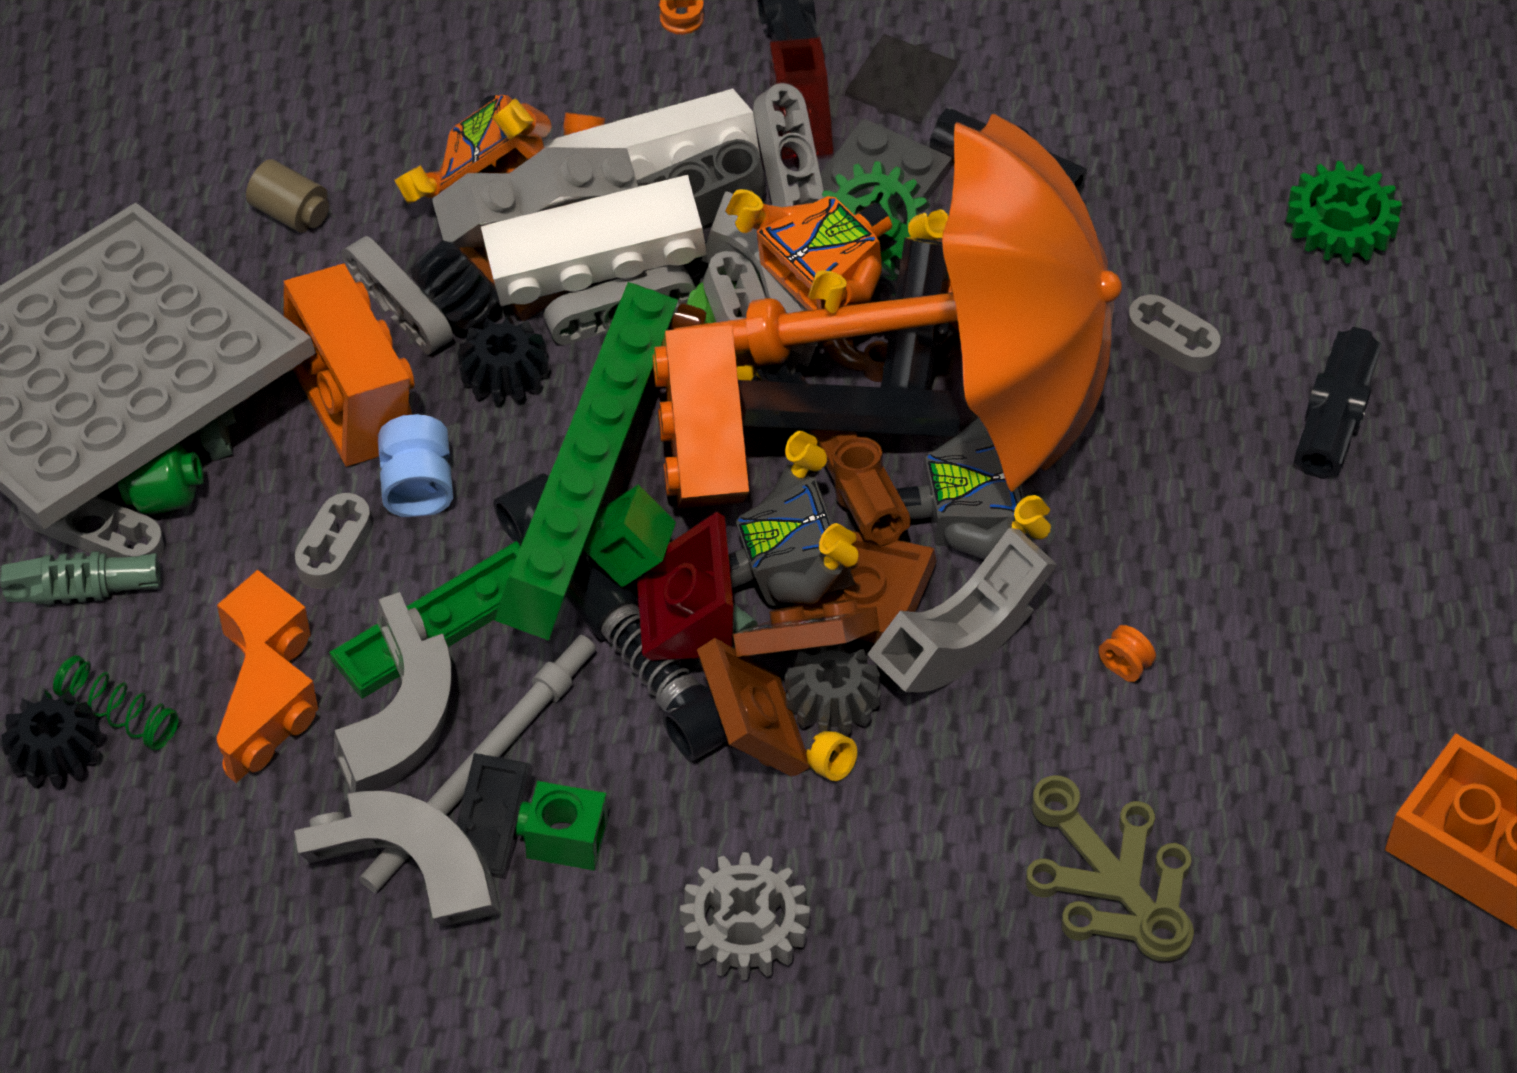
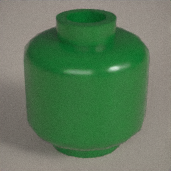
M178 442L118 481L117 484L121 497L127 506H134L138 512L146 516H152L189 506L194 500L196 485L203 483V469L198 455L195 452L188 453L183 444Z

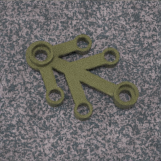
M1059 775L1048 776L1040 780L1033 792L1032 811L1034 816L1046 826L1058 827L1095 872L1059 866L1053 860L1041 858L1030 863L1027 868L1025 881L1027 889L1033 895L1042 898L1053 896L1058 891L1117 900L1131 913V915L1096 911L1087 902L1075 901L1068 904L1063 910L1061 928L1064 934L1076 941L1087 940L1094 934L1133 940L1143 954L1157 961H1173L1185 955L1192 945L1194 936L1191 920L1179 907L1183 879L1189 874V866H1191L1192 861L1188 849L1178 843H1168L1158 850L1155 870L1161 879L1155 904L1140 886L1146 837L1152 833L1154 828L1155 813L1153 809L1141 801L1129 802L1121 809L1119 828L1123 833L1120 859L1118 860L1078 813L1080 792L1077 785L1072 780ZM1056 801L1063 804L1065 809L1056 811L1047 808L1045 805ZM1140 815L1146 819L1147 823L1143 826H1134L1128 822L1127 817ZM1170 856L1177 857L1184 865L1176 869L1169 868L1164 864L1163 859ZM1038 872H1047L1053 876L1054 881L1048 884H1041L1033 876ZM1074 915H1083L1089 919L1090 924L1085 927H1077L1070 922L1069 918ZM1160 928L1167 929L1173 934L1174 938L1161 939L1153 935L1152 932Z

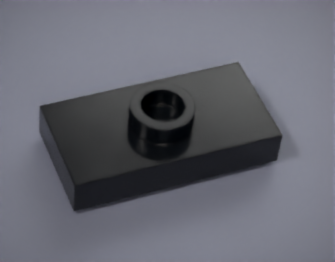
M474 753L456 825L479 849L492 877L506 879L517 838L516 828L519 810L522 802L526 800L533 768L531 763Z

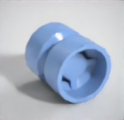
M419 414L403 415L383 425L378 433L380 467L382 468L380 479L384 507L389 512L400 517L435 515L449 507L453 500L451 467L447 463L450 452L446 426L440 420Z

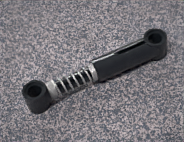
M544 473L517 486L493 501L499 523L512 541H517L520 546L549 478ZM583 550L566 594V599L594 634L601 640H608V642L613 643L615 651L622 653L623 661L630 663L631 671L639 674L640 682L648 685L647 690L649 694L656 696L658 705L664 710L662 715L663 723L671 741L685 759L690 762L727 742L728 739L710 687L698 683L694 676L689 675V669H680V659L649 660L643 656L638 597L628 585L621 587Z

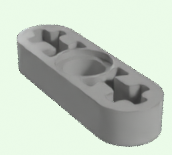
M778 83L760 94L753 106L772 205L778 207L792 206L795 201L798 205L814 203L824 198L822 196L824 189L806 103L802 94L794 86ZM776 102L779 108H785L787 115L784 117L781 111H775L773 103ZM782 130V134L785 135L779 137L777 132ZM783 146L791 148L798 155L800 161L798 171H791L783 164L780 157V151ZM798 181H801L803 185L801 187H798V184H795L791 187L789 186Z
M364 236L342 249L343 262L353 279L364 284L368 294L384 311L390 309L395 314L391 318L425 354L430 355L452 341V330L442 311L373 239Z
M669 264L643 271L635 277L616 279L560 296L547 306L544 311V319L553 340L560 345H567L608 332L617 310H612L611 308L620 302L628 282L677 299L678 302L674 312H677L680 304H687L690 292L697 289L683 265L675 266Z
M95 496L69 513L62 521L58 520L44 530L17 506L22 523L29 529L88 553L101 551L106 553L108 558L157 553L158 561L164 553L161 529L155 520L98 496ZM87 516H99L105 520L104 525L92 533H83L75 529L77 523ZM118 526L120 528L121 535L116 533ZM142 536L147 537V545L138 543L133 549L128 547L127 539L138 542Z

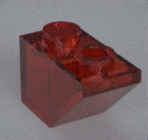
M821 38L770 42V88L778 83H786L794 86L802 94L807 107L816 155L833 154L828 78ZM776 102L773 103L774 110L781 111L785 117L787 115L785 108H779ZM782 130L778 132L779 137L785 135L782 134ZM785 146L781 148L782 159L799 158L791 148Z

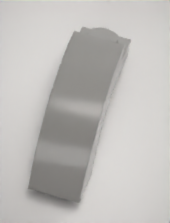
M1008 528L977 571L960 590L942 604L928 611H899L867 655L905 692H927L952 683L998 650L1020 628L1034 611L1028 603L1056 568L1057 564L1021 530Z
M400 592L378 599L377 624L400 675V690L393 701L378 714L334 730L333 752L351 793L381 791L409 775L425 760L434 748L446 719L451 686V661L448 646L443 634L427 639L419 612L416 608L407 609Z
M388 791L349 793L347 795L352 817L345 818L343 812L326 813L311 818L309 820L310 827L294 830L298 854L310 863L373 848L396 849L412 856L419 865L425 879L432 918L442 927L501 914L492 875L479 849L448 816L422 800Z

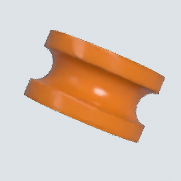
M660 0L659 10L662 27L674 34L685 35L693 33L703 24L704 1ZM676 8H686L687 13L677 14Z
M1127 625L1118 626L1112 632L1111 639H1106L1099 646L1098 650L1104 665L1127 682L1138 680L1143 675V668H1148L1156 660L1155 649L1150 641L1141 632Z

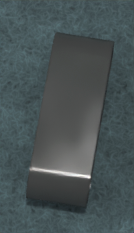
M742 139L724 142L636 180L638 187L688 175L692 192L695 193L693 196L702 226L714 222L725 191L734 194L736 190H748L758 195L761 199L766 189L758 149L753 143Z

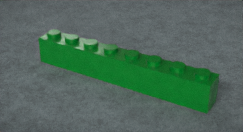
M631 282L627 283L509 574L494 621L549 641L651 377L654 347L662 346L665 331H668L678 302L677 299Z

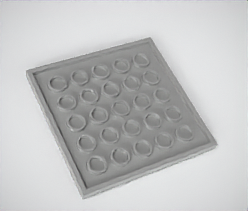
M134 203L0 285V491L44 530L314 355L316 352L312 339L148 211Z

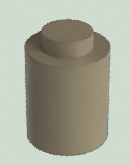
M274 159L264 161L249 180L246 190L247 203L299 233L306 232L310 227H318L327 216L329 202L327 201L326 188Z

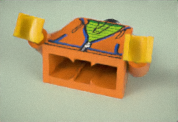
M508 95L485 97L480 102L479 110L455 125L449 132L444 161L439 171L425 173L420 165L396 178L394 181L407 204H411L423 196L434 198L467 173H510L544 149L542 138H545L550 133L551 121L546 114L527 103H520L517 98L512 100Z
M740 189L734 192L725 212L728 215L738 216L735 226L740 232L748 233L752 228L758 230L756 233L760 264L807 310L825 308L831 313H836L840 306L864 304L871 301L882 273L878 237L892 229L889 215L881 205L874 202L854 215L836 197L827 196L814 203L778 207L763 204L760 197L751 191Z

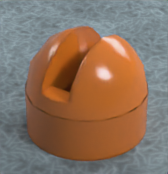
M565 112L563 123L564 136L605 125V118Z

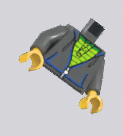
M979 417L957 434V436L935 451L929 452L924 457L921 486L896 488L910 514V520L930 518L935 545L951 546L955 550L983 560L986 559L1008 528L1019 529L1025 535L1028 533L1033 539L1037 540L1044 539L1050 533L1051 525L1043 517L1050 512V508L1039 496L1031 495L1024 498L1021 485L1013 492L1009 490L993 441Z
M797 431L790 436L785 447L787 459L794 464L785 467L774 489L757 507L739 516L736 524L744 548L728 554L732 588L756 579L767 604L773 606L788 602L814 604L820 600L824 593L856 585L850 567L858 561V550L851 545L856 540V534L838 523H833L815 477L810 478L808 474L809 470L816 472L825 466L827 462L826 452L823 448L817 446L816 437L803 431Z

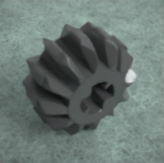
M843 643L838 644L835 650H827L825 646L814 647V655L802 651L798 652L794 667L788 668V672L785 674V689H787L785 704L792 713L798 714L797 722L800 724L801 730L818 723V733L830 731V727H837L843 735L848 737L852 730V723L867 727L868 722L871 720V711L877 710V706L880 705L881 690L878 688L880 674L877 670V665L867 664L868 657L865 655L864 649L848 654L847 646Z

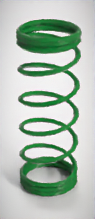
M74 655L65 660L57 670L53 680V692L55 695L61 697L69 691L74 696L77 690L84 685L90 673V661L86 662L79 655ZM79 661V667L72 678L70 686L61 691L67 672ZM108 672L101 673L92 685L87 701L88 706L91 708L92 701L102 694L109 682ZM106 675L102 687L93 697V693L97 684L99 683L101 678ZM126 682L120 683L115 688L109 699L106 712L99 714L93 711L95 717L107 715L108 724L111 727L119 728L125 726L126 733L130 738L136 739L143 736V744L152 750H159L165 746L167 741L173 737L179 722L177 711L172 710V708H165L164 704L160 703L150 712L143 733L138 735L132 734L128 727L129 721L139 714L146 701L145 693H140L131 702L125 722L114 724L110 719V712L124 699L128 689ZM124 686V690L120 698L111 708L112 702L117 692L120 690L121 687ZM142 697V701L138 709L130 717L134 705L136 704L138 699ZM161 707L160 712L155 716V718L150 724L153 715L155 714L157 709ZM170 715L168 725L161 737L153 742L158 726Z

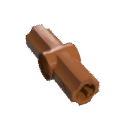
M809 430V434L816 437L817 446L823 448L826 452L827 462L825 465L835 482L837 501L841 506L850 510L865 540H873L879 546L898 541L902 532L910 527V514L883 467L882 450L879 444L867 438L865 432Z

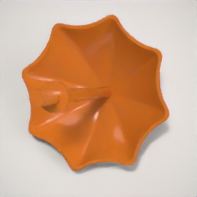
M991 114L987 125L981 131H977L959 122H956L954 126V184L949 217L942 236L943 254L953 293L840 306L836 313H831L825 308L786 313L785 308L778 300L764 298L752 300L749 303L746 318L678 327L673 330L732 325L735 354L751 352L758 366L768 367L782 364L789 357L790 349L793 345L958 322L965 398L969 408L980 418L987 429L1000 459L1007 486L1013 492L1039 468L1046 471L1057 462L1078 439L1092 417L1103 391L1109 367L1114 301L1121 294L1122 282L1117 274L1108 270V260L1102 243L1097 237L1087 207L1074 183L1057 160L1038 141L1018 126L996 114Z

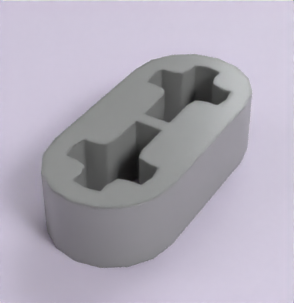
M734 251L719 252L711 258L703 279V287L716 322L746 318L749 303L752 300L766 298L754 266L749 259ZM732 281H737L735 289L732 284ZM739 309L743 317H736Z
M1148 294L1140 296L1132 302L1129 308L1127 331L1130 337L1137 343L1187 371L1201 372L1215 365L1219 355L1221 336L1210 323L1159 295ZM1154 316L1161 319L1160 322L1154 320L1149 325L1142 322L1143 318L1150 320ZM1198 341L1205 344V348L1200 346L1194 350L1187 348V344L1193 346Z
M342 493L329 498L322 505L294 554L298 577L302 583L310 588L325 589L338 584L344 578L372 529L369 505L362 497L357 494ZM349 514H354L356 522L348 520L338 533L336 518L344 520ZM328 548H330L331 564L322 562L318 568H312L311 560L320 561Z

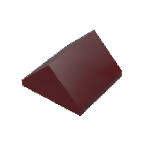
M718 512L670 542L663 561L637 578L642 654L649 660L700 658L697 649L714 638L732 647L733 597L725 516Z

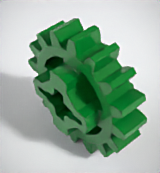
M875 161L872 172L869 174L866 173L859 163L853 165L855 178L847 180L841 174H837L835 179L840 189L837 193L824 190L822 196L824 198L827 196L836 197L854 215L874 202L883 207L889 215L892 229L878 237L880 244L889 241L896 243L889 249L881 252V260L895 272L894 261L899 258L901 259L904 238L910 237L908 232L909 222L914 216L919 215V212L929 208L930 203L925 197H913L921 188L915 179L907 181L902 185L905 172L901 168L896 166L887 176L885 166L879 161ZM875 186L872 193L858 198L853 197L860 190ZM899 196L902 197L906 205L907 225L899 220L896 208L900 203L898 200Z
M1342 161L1336 162L1334 171H1328L1325 166L1318 164L1316 165L1314 177L1303 172L1300 175L1298 186L1291 187L1286 214V222L1293 224L1291 235L1294 239L1307 238L1305 244L1307 252L1315 250L1317 247L1324 249L1323 259L1327 261L1333 257L1334 253L1342 254L1345 263H1351L1353 253H1359L1365 260L1372 259L1374 247L1385 252L1388 249L1390 238H1396L1401 219L1399 216L1402 202L1394 200L1395 186L1381 187L1383 174L1377 172L1368 177L1363 174V164H1358L1353 171L1346 170ZM1316 200L1315 206L1310 207V205ZM1377 216V220L1371 224L1372 217Z

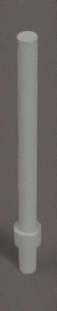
M579 635L554 663L547 662L532 678L533 687L427 803L447 816L463 798L474 753L500 757L550 701L557 702L572 686V676L596 651L594 643L587 637ZM385 848L359 877L360 882L374 893H377L410 855L396 849Z

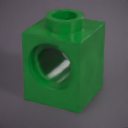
M638 484L598 511L584 551L621 587H624L663 561L676 521Z
M537 781L532 802H522L517 820L516 834L525 839L526 858L595 871L608 823L607 795L604 792ZM559 822L571 824V826L564 829L550 827Z

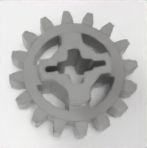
M742 852L739 865L731 866L730 862L723 855L718 857V871L716 873H712L704 867L698 869L699 886L686 884L684 888L685 904L680 906V925L685 926L683 928L685 946H696V961L700 965L714 958L716 959L717 975L723 976L730 966L738 967L741 980H747L750 974V967L758 966L767 977L772 975V960L778 959L786 965L792 962V946L804 947L806 929L804 927L809 926L810 907L805 905L806 889L804 885L792 886L793 871L789 867L776 874L772 872V857L766 856L760 865L756 866L751 865L749 853ZM709 905L714 908L713 924L708 926L705 919ZM779 905L785 916L780 927L776 924V908Z

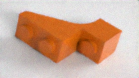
M259 570L255 571L217 604L223 634L235 643L245 655L217 735L218 748L224 757L222 762L224 772L235 783L249 771L258 772L264 768L271 760L275 748L291 734L299 735L304 732L314 720L318 710L313 680L289 662V660L296 658L303 651L308 638L311 636L306 607Z

